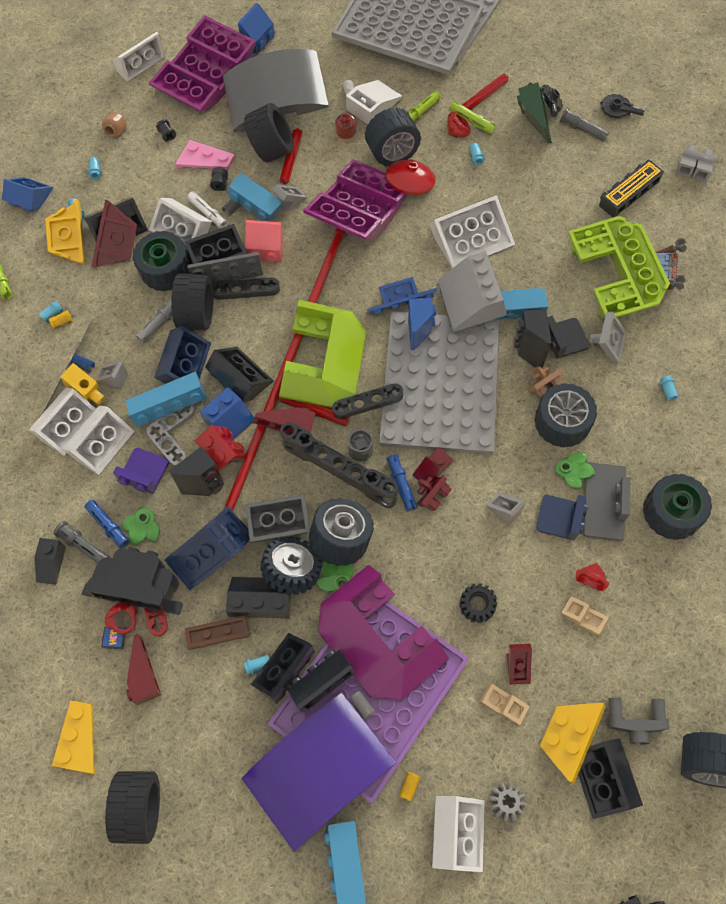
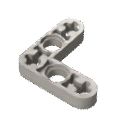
M194 405L186 407L187 409L189 408V413L184 412L183 409L157 419L147 428V435L173 467L180 462L175 461L172 453L175 451L176 455L181 457V461L186 458V454L169 434L194 416ZM177 412L179 413V415H181V419H179L178 415L176 414ZM169 418H175V419H176V423H175V424H173V425H167V424H166V422H167V420H168ZM154 429L159 430L162 437L160 440L156 434H153ZM165 442L172 443V447L170 449H162V445Z

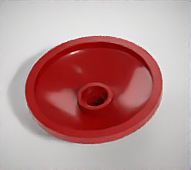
M415 160L396 161L388 166L385 174L387 183L393 189L409 195H421L431 191L436 181L433 171L427 165Z

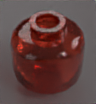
M344 113L336 118L335 131L340 138L349 139L356 134L357 124L353 115Z

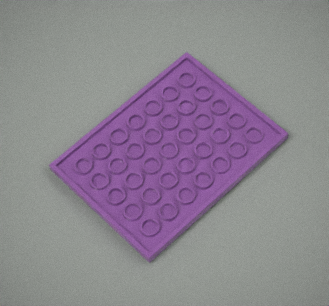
M389 602L366 619L391 651L422 626ZM424 626L423 628L434 640L437 638L449 660L401 701L371 698L352 675L306 712L297 708L289 694L268 722L271 728L285 738L302 722L341 693L344 694L354 707L349 699L355 693L361 691L362 695L365 696L371 707L375 710L368 718L363 720L397 762L360 794L371 804L374 803L469 660L467 656ZM327 643L308 669L316 663L320 665L325 661L324 657L332 651ZM307 670L301 678L308 674Z

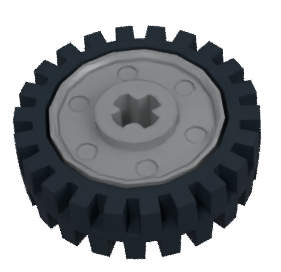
M289 536L287 540L285 537L279 540L276 538L268 544L262 556L260 571H262L261 575L265 578V582L267 584L271 583V588L279 587L278 592L282 593L283 590H286V594L290 595L293 591L294 595H298L300 591L303 594L306 593L307 589L311 590L315 586L321 573L322 560L313 552L310 545L307 546L308 541L300 542L301 538L296 537V540H293V536Z

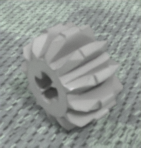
M508 782L507 790L503 783H499L500 791L495 787L492 789V792L497 797L489 796L490 801L496 802V804L489 807L490 810L498 808V811L495 813L496 818L504 813V822L508 821L509 815L512 821H516L515 812L519 816H523L524 813L519 807H527L525 802H520V799L525 798L526 795L517 794L521 789L520 786L512 790V782ZM505 795L513 800V803L510 804L511 808L508 805H503L502 801L505 800Z

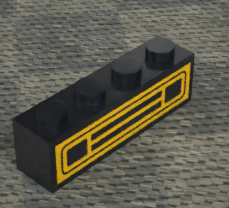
M649 159L643 164L640 163L622 181H617L612 189L603 192L600 196L599 207L611 217H616L659 183L664 171Z

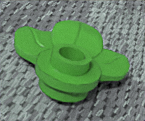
M584 453L571 454L567 459L560 460L555 468L556 473L565 479L567 485L573 488H581V479L593 476L595 471L591 465L585 462L587 455ZM567 466L569 469L564 470L562 467Z
M148 508L139 509L135 515H130L123 521L122 529L129 531V540L133 546L138 545L145 538L154 543L158 540L159 526L154 522V513ZM143 514L147 516L145 521L141 520Z
M323 562L322 574L324 577L317 581V585L326 592L338 590L340 582L346 583L351 579L353 574L352 564L335 566L334 564Z

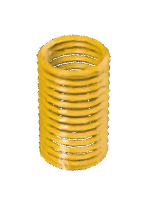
M68 310L49 318L53 329L73 321Z
M407 772L404 780L405 784H403L399 797L412 802L421 777Z

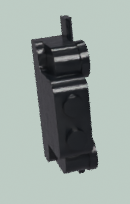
M133 547L118 549L114 553L113 558H102L97 563L93 576L85 584L82 591L84 596L118 603L125 602L132 606L180 615L183 607L182 602L171 600L173 593L179 586L178 578L165 568L164 563L158 558L156 552L147 551L144 553Z

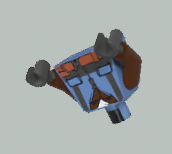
M684 238L677 239L675 246L671 245L656 252L670 282L667 290H673L675 287L678 290L684 288L683 283L686 280L683 275H678L679 253H676L677 250L679 252L686 251L687 247Z

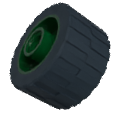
M155 231L142 237L135 245L133 261L143 282L149 288L157 291L172 290L177 274H189L187 265L191 264V260L183 240L178 235L167 231Z
M671 474L663 477L648 493L643 504V514L649 527L656 534L673 540L692 536L710 517L712 509V499L707 488L700 481L686 474Z

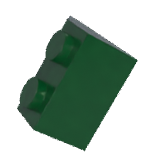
M539 83L518 88L520 95L517 96V100L522 114L526 115L528 121L548 143H552L544 98Z

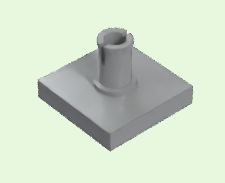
M614 312L606 313L602 332L600 334H591L590 344L600 345L611 363L617 364L620 362L626 331Z

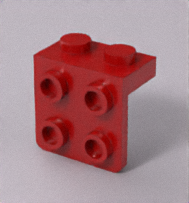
M211 425L194 440L199 448L202 447L212 458L219 471L235 458H244L246 456L244 453L245 448L238 441H234L232 438L233 434L227 427Z

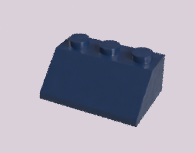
M183 325L170 330L154 378L166 384L196 372L200 379L211 342Z

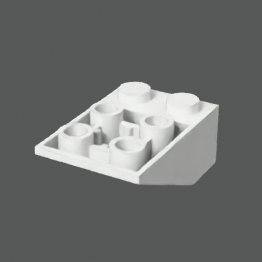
M379 80L356 86L346 95V110L366 124H369V121L376 114L392 108L402 99V95Z

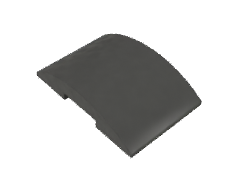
M285 49L264 53L238 64L223 76L234 132L245 130L244 118L246 114L269 103L275 104L283 115L296 112L297 116L329 107L317 52L313 50Z

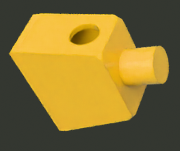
M74 363L60 376L65 388L75 389L89 403L93 401L100 405L104 401L105 396L100 393L98 383Z

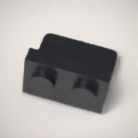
M553 315L548 317L551 336L550 348L556 359L589 348L590 344L577 318H570L556 323Z

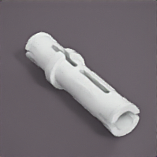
M192 191L188 194V201L197 207L219 229L228 225V221L220 216L216 209H213L199 197L196 192Z

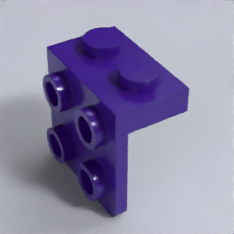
M135 448L124 469L116 466L113 474L117 478V482L122 485H130L138 491L154 494L169 461L167 458Z

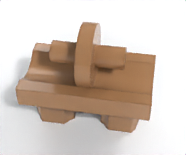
M540 366L535 367L534 375L531 378L533 381L537 379L539 381L527 390L530 393L534 392L541 399L542 395L548 390L545 384L549 382L550 386L553 387L563 383L560 374L563 372L560 368L546 375L549 372L548 367L543 369Z

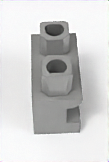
M689 145L683 152L676 174L691 177L693 172L692 178L707 182L712 173V165L715 159L713 151L706 149L702 153L697 151L696 146Z

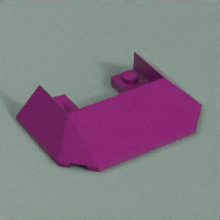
M367 565L321 603L318 633L332 650H335V652L340 650L356 671L353 676L371 698L401 701L447 662L449 657L437 638L434 640L423 626L419 627L395 649L390 650L366 619L391 600L395 594L381 579L382 574L370 565Z

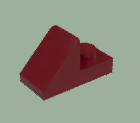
M438 447L429 457L426 456L412 475L418 481L419 479L426 481L428 477H431L434 481L453 462V459Z
M509 644V653L506 655L510 685L531 684V644Z

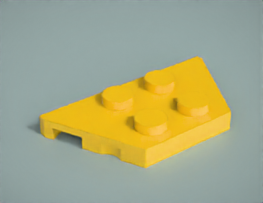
M75 199L74 203L69 207H63L56 214L45 218L48 252L52 255L85 264L81 204L78 199Z
M604 703L557 706L542 739L540 747L571 784H574L605 710L606 706Z

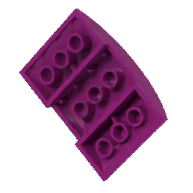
M205 15L186 37L187 43L172 62L167 60L149 82V85L199 112L213 107L226 94L223 76L233 67L250 59L256 44V40Z
M352 159L337 175V181L325 193L320 192L304 209L303 213L369 241L377 237L389 225L408 194L393 189L386 181L385 172Z

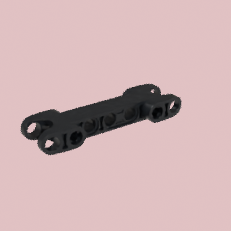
M288 422L281 426L280 434L286 451L324 469L362 491L367 498L385 508H392L396 505L398 486L394 480L375 469H367L318 441L309 431L294 423ZM286 428L294 429L292 434L285 435L283 433ZM320 454L327 455L325 458L318 457V455ZM336 463L343 464V466L340 468H337L334 465ZM354 472L360 474L358 477L351 476V474ZM387 485H392L395 490L393 491ZM383 497L394 498V501L392 503H386L384 502Z

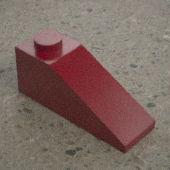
M304 407L259 412L255 414L252 423L280 431L283 424L291 422L311 433L316 413ZM286 428L283 433L292 434L294 429Z
M139 634L134 635L127 677L129 689L126 690L129 701H133L136 705L161 696L143 638Z

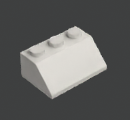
M155 32L113 59L116 71L127 82L165 58L159 33Z
M160 198L149 230L153 233L155 231L172 232L178 235L184 242L208 233L212 221L172 198Z
M65 388L29 431L42 442L65 456L67 453L63 448L96 408L75 389Z
M98 406L65 445L63 450L76 461L99 475L134 433V430L108 407Z
M436 796L432 868L483 872L485 800L458 796Z

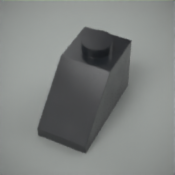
M39 538L35 553L37 583L57 584L66 546L60 540Z

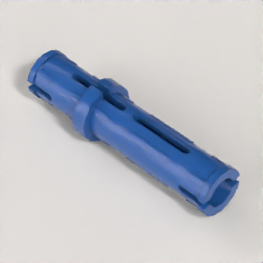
M394 454V458L391 455L386 460L392 472L391 477L397 483L399 493L406 508L405 510L409 512L410 509L415 510L418 506L405 476L406 471L401 466L399 456Z
M90 500L85 504L84 508L103 528L105 535L111 538L119 549L129 544L130 540L122 533L120 526L109 518L95 500Z

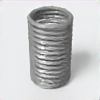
M358 691L349 699L363 719L368 718L375 711L361 691Z

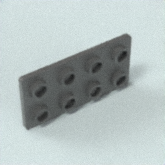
M258 252L187 265L189 274L208 275L212 280V284L218 281L240 280L263 275Z
M588 462L593 467L595 474L586 478L585 504H588L586 516H584L583 535L585 537L623 541L625 520L630 515L631 477H626L625 466Z

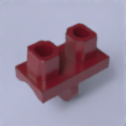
M442 475L437 477L432 484L433 479L431 477H428L426 481L419 479L417 483L420 488L417 492L420 495L423 494V496L416 504L435 511L441 504L434 497L436 493L446 497L452 490L446 483L447 478Z

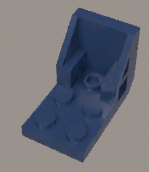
M227 506L194 536L165 558L164 561L187 588L192 590L233 558L250 540L249 530L231 508Z

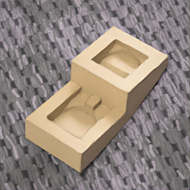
M572 596L561 612L563 616L598 637L601 636L609 622L608 616L591 609L589 604Z
M492 683L488 684L479 701L517 725H521L530 707Z

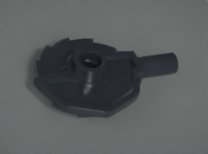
M544 84L541 88L544 101L550 108L551 116L556 117L563 108L560 93L549 85Z
M620 94L607 95L600 102L602 105L601 109L605 115L611 118H621L631 115V113L643 116L645 109L633 107L634 104H631L627 98Z

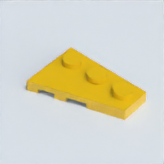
M70 700L52 766L95 774L92 704Z

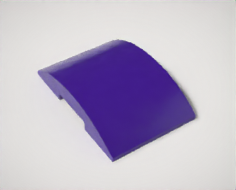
M341 693L283 738L241 779L295 852L397 762L344 694Z

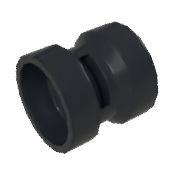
M217 167L212 170L210 187L214 191L226 190L229 175L226 169Z

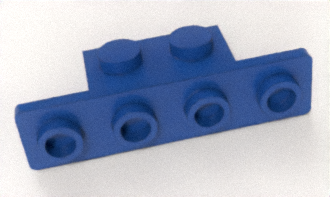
M413 277L380 286L378 289L383 304L369 308L367 312H373V315L382 313L383 309L387 307L390 310L399 308L400 303L406 302L409 305V299L420 297L432 298L434 297L433 293H436L438 290L434 288L418 293Z

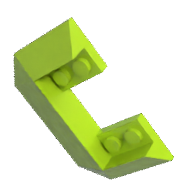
M621 216L568 231L572 256L577 255L579 262L583 263L610 255L621 281L593 290L599 306L598 315L604 320L607 312H614L618 318L658 306L670 285L643 225L625 221L626 218Z
M299 300L292 332L328 340L323 368L286 361L279 397L332 408L335 401L356 394L366 329L352 311Z

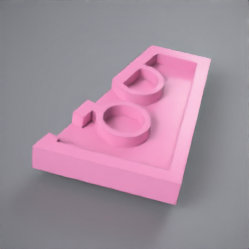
M189 140L175 166L176 168L191 167L193 169H197V167L208 169L221 167L228 170L235 159V155Z

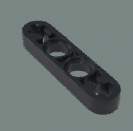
M273 277L218 281L212 284L213 297L218 300L273 296L280 291L279 281ZM252 285L259 286L256 291L249 289ZM236 286L241 287L239 292H233L232 289Z
M394 383L337 400L332 406L333 414L338 419H345L397 403L403 399V388L401 385ZM393 390H396V392H398L397 396L392 394ZM374 395H380L382 396V400L380 402H374L372 400V397ZM357 400H361L364 402V405L361 408H357L354 406V403ZM349 403L351 404V409H352V410H349V407H348V404H349ZM342 406L344 412H340L338 407Z

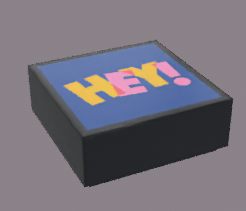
M104 627L101 647L123 649L125 634H118L112 628Z

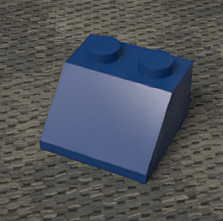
M255 3L238 22L239 32L256 40L253 50L256 54L263 50L266 43L275 36L272 20L258 3Z
M26 177L4 179L2 200L9 202V205L21 206L26 211H34V209L41 208L53 187Z
M432 298L409 299L408 325L411 350H415L431 334L432 326H435L436 305H432Z
M228 387L200 411L204 422L209 426L227 427L232 432L233 439L251 425L254 416L243 401Z

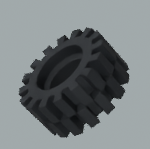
M472 584L471 587L468 586L463 591L459 607L461 608L462 615L464 614L467 620L470 619L471 622L477 621L482 623V621H488L495 613L498 603L496 602L497 597L496 595L494 596L492 589H488L489 586L485 585L483 587L482 584H478V586ZM475 596L482 597L486 602V607L481 611L474 610L471 607L470 601Z

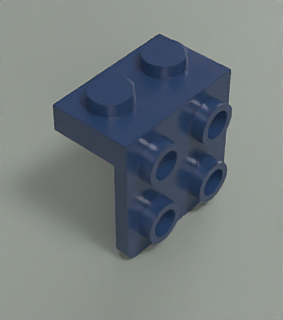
M547 494L544 495L536 526L537 531L575 541L577 536L582 534L585 523L582 522L583 515L586 516L588 504H585L586 496L578 495L575 501Z

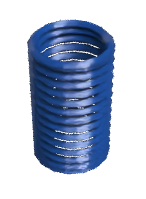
M75 354L71 359V365L74 363L81 370L88 373L92 372L89 370L91 365L93 366L92 368L95 367V362Z

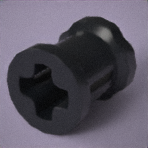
M163 119L156 124V128L162 134L165 142L175 139L176 132L170 127L167 119Z

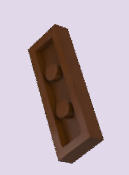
M246 615L184 628L188 650L250 637Z

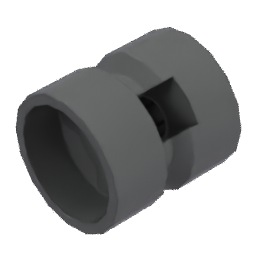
M357 429L349 435V455L355 461H366L372 456L373 437L367 430Z

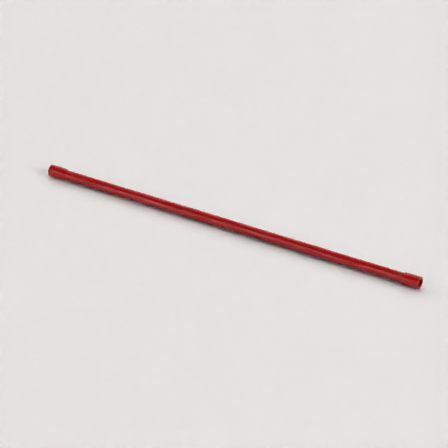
M336 228L335 235L308 302L317 303L346 231ZM294 334L263 412L274 411L279 398L286 361H294L304 335ZM257 425L224 509L229 506L234 511L267 427Z

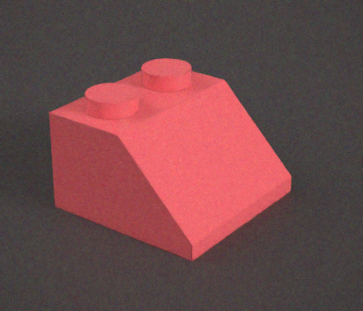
M246 220L245 250L247 254L258 252L261 261L282 262L284 249L282 222Z

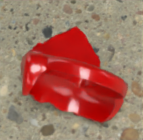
M455 111L448 118V134L456 138L466 137L471 132L470 126L465 119L456 115L457 111Z
M597 563L576 571V581L581 582L583 585H588L602 592L609 586L605 573Z
M117 603L106 613V628H112L118 634L130 633L136 626L135 615L138 613V610L129 603ZM123 610L132 620L131 626L125 630L116 626L113 616Z

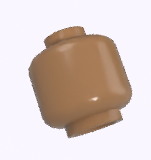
M117 112L109 113L102 121V128L105 134L110 137H119L127 126L124 117Z

